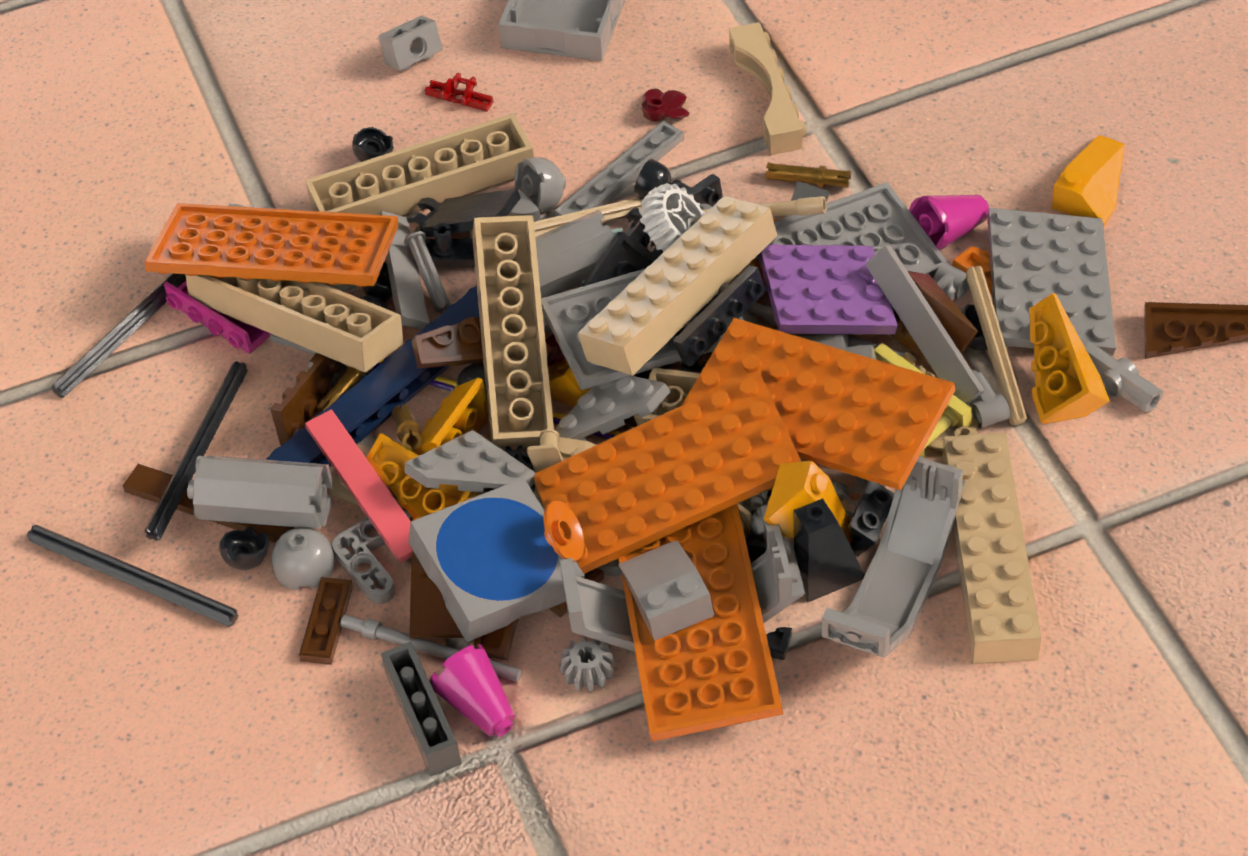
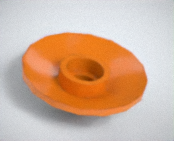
M559 500L551 501L545 507L543 516L545 539L562 559L573 558V562L581 558L584 551V538L580 523L574 512L565 503Z

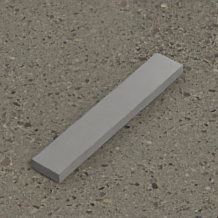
M663 120L552 212L553 217L606 205L637 179L642 167L648 160L654 159L659 161L684 140V132Z
M381 211L380 215L398 216L399 226L386 256L396 313L401 315L403 326L423 330L429 323L417 263L411 248L404 243V239L411 234L407 217Z
M884 246L865 265L938 378L954 382L956 390L953 395L969 405L985 391L893 248L891 246Z

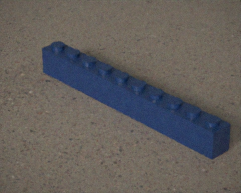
M477 285L470 288L466 295L455 304L450 305L438 318L429 322L417 335L446 325L451 326L460 323L462 320L472 316L473 318L478 317ZM413 338L409 339L399 350L385 358L370 374L363 376L359 383L348 392L340 395L337 401L326 410L321 411L317 416L332 409L354 442L358 444L392 416L394 407L399 405V408H401L402 405L410 401L450 366L417 368L412 345ZM306 426L303 429H299L291 439L281 447L276 448L266 458L267 460L328 464L329 468L332 466L307 431Z

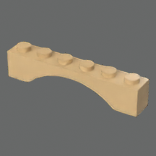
M760 22L729 28V49L736 66L755 76L765 86L771 97L769 109L763 117V137L770 155L802 149V137H806L804 121H799L798 119L799 111L796 102H791L790 86L784 84L782 67H777V55L774 49H770L768 32H763Z

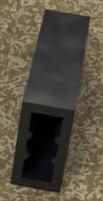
M822 498L794 510V551L805 591L804 596L807 601L811 602L863 580L865 574L842 528L824 499Z

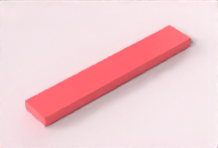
M331 409L306 422L307 431L398 562L402 563L411 558L413 550L408 543L411 521Z

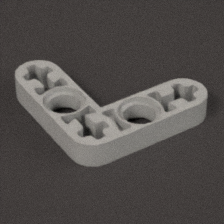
M399 504L409 520L412 521L411 514ZM367 517L338 534L332 541V548L336 560L366 597L373 603L384 604L393 598L395 587L390 574L371 553L386 543L380 535L375 537L365 535L366 531L375 528ZM343 546H347L348 548H351V547H352L354 555L351 557L350 552H349L346 548H342V547H343ZM362 563L372 565L371 569L367 572L360 573L355 570ZM375 578L376 582L381 588L385 587L384 590H380L379 588L375 589L373 580Z

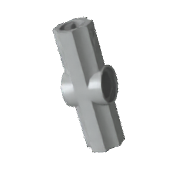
M1086 343L1084 345L1101 376L1108 395L1112 397L1121 395L1144 412L1150 413L1156 408L1158 402L1162 399L1163 391L1141 377L1136 366L1126 358L1116 360L1093 343Z

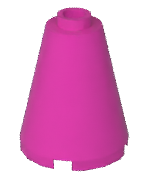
M978 194L926 195L916 198L911 203L909 211L940 251L987 220L989 204Z
M478 644L477 649L470 645L456 652L442 663L445 670L439 676L436 672L431 676L429 682L433 691L488 736L497 735L501 737L513 728L514 724L512 722L515 719V714L482 645Z

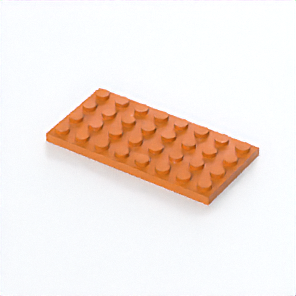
M177 203L144 261L146 272H157L159 274L177 273L187 276L209 275L216 278L240 277L246 280L254 278L270 279L276 282L287 280L299 281L300 283L319 282L329 285L374 286L398 229V216Z
M733 318L682 405L759 370L801 459L813 461L816 464L901 491L956 389L954 382Z
M758 370L535 473L534 481L544 507L551 501L559 500L565 503L578 519L583 532L584 551L581 558L576 562L585 574L772 488L780 464L801 462V459Z
M738 504L618 558L620 564L677 540L697 568L710 594L714 611L713 617L654 641L621 573L652 741L784 715Z

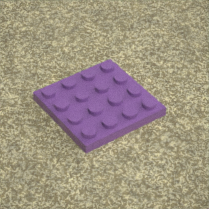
M772 244L766 246L758 254L778 331L788 334H895L898 325L891 303L865 265L875 256L873 246Z

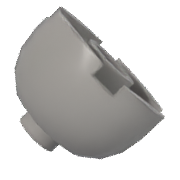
M533 157L523 159L524 161L519 162L516 167L515 188L517 190L521 189L540 212L551 210L562 198L566 187L564 175L554 162L546 158Z
M301 527L290 529L282 534L273 546L271 562L276 579L289 589L300 590L299 587L309 586L310 589L317 588L321 577L329 578L334 572L335 558L331 544L317 530Z

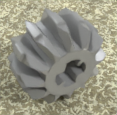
M583 636L580 643L571 640L569 649L562 650V660L559 663L560 672L564 675L567 685L574 684L577 691L584 686L590 692H592L594 685L604 688L606 684L605 679H612L615 657L611 653L608 643L600 644V641L595 639L590 642Z

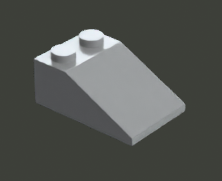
M677 540L618 564L654 641L714 616L710 594L697 568Z

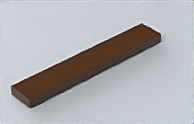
M137 464L122 486L126 493L159 503L173 475ZM186 489L176 510L194 515L193 499L188 498ZM209 520L240 531L247 527H252L253 531L258 535L266 532L268 540L274 543L277 542L282 534L295 528Z

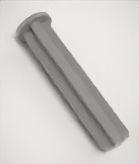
M422 231L414 232L404 239V243L411 248L436 311L443 312L450 306V302L425 244L426 234Z

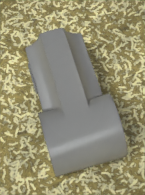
M943 263L939 267L933 279L951 301L955 297L958 299L962 298L969 289L966 273L948 263Z
M973 370L974 375L985 390L969 404L972 417L979 424L978 428L982 429L1008 420L1010 418V410L1004 396L1001 394L996 395L984 375Z

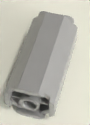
M596 210L535 237L541 298L562 293L582 284V281L587 279L614 238L609 225L603 226L601 220L604 219L601 211Z
M212 455L198 456L196 459V473L194 480L189 481L187 495L189 499H193L194 516L198 519L319 529L327 523L332 497H327V488H332V476L328 464Z

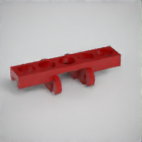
M456 73L453 79L449 78L446 83L430 80L429 87L425 88V95L486 112L494 103L493 96L473 91L474 87L477 86L475 77H471L470 80L461 77V73ZM460 83L466 84L465 91L457 90L456 88ZM457 95H463L461 99H455Z

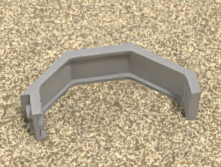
M919 456L901 491L895 490L879 547L851 605L844 612L826 608L822 617V637L885 658L910 636L941 568L966 482L962 480L963 470Z
M779 525L766 526V552L751 563L764 623L805 594L793 543L789 542L788 536L782 537ZM573 558L560 560L571 632L635 652L624 590L578 577L575 574Z

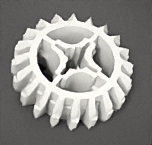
M668 183L649 191V194L641 201L642 207L639 209L642 215L640 222L645 225L643 231L649 234V241H653L656 244V249H662L663 252L706 213L699 207L700 203L694 200L693 194L688 195L684 187L679 188L677 184L670 185Z

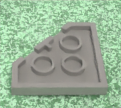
M626 376L592 387L587 394L578 400V404L568 415L560 420L559 425L554 430L559 433L560 437L586 441V436L600 431L603 435L624 426V419L639 414L642 418L651 414L671 391L663 382L636 376Z
M474 430L411 459L405 464V473L426 488L439 489V484L458 485V490L483 492L484 488L496 489L522 478L526 480L529 487L535 485V472Z

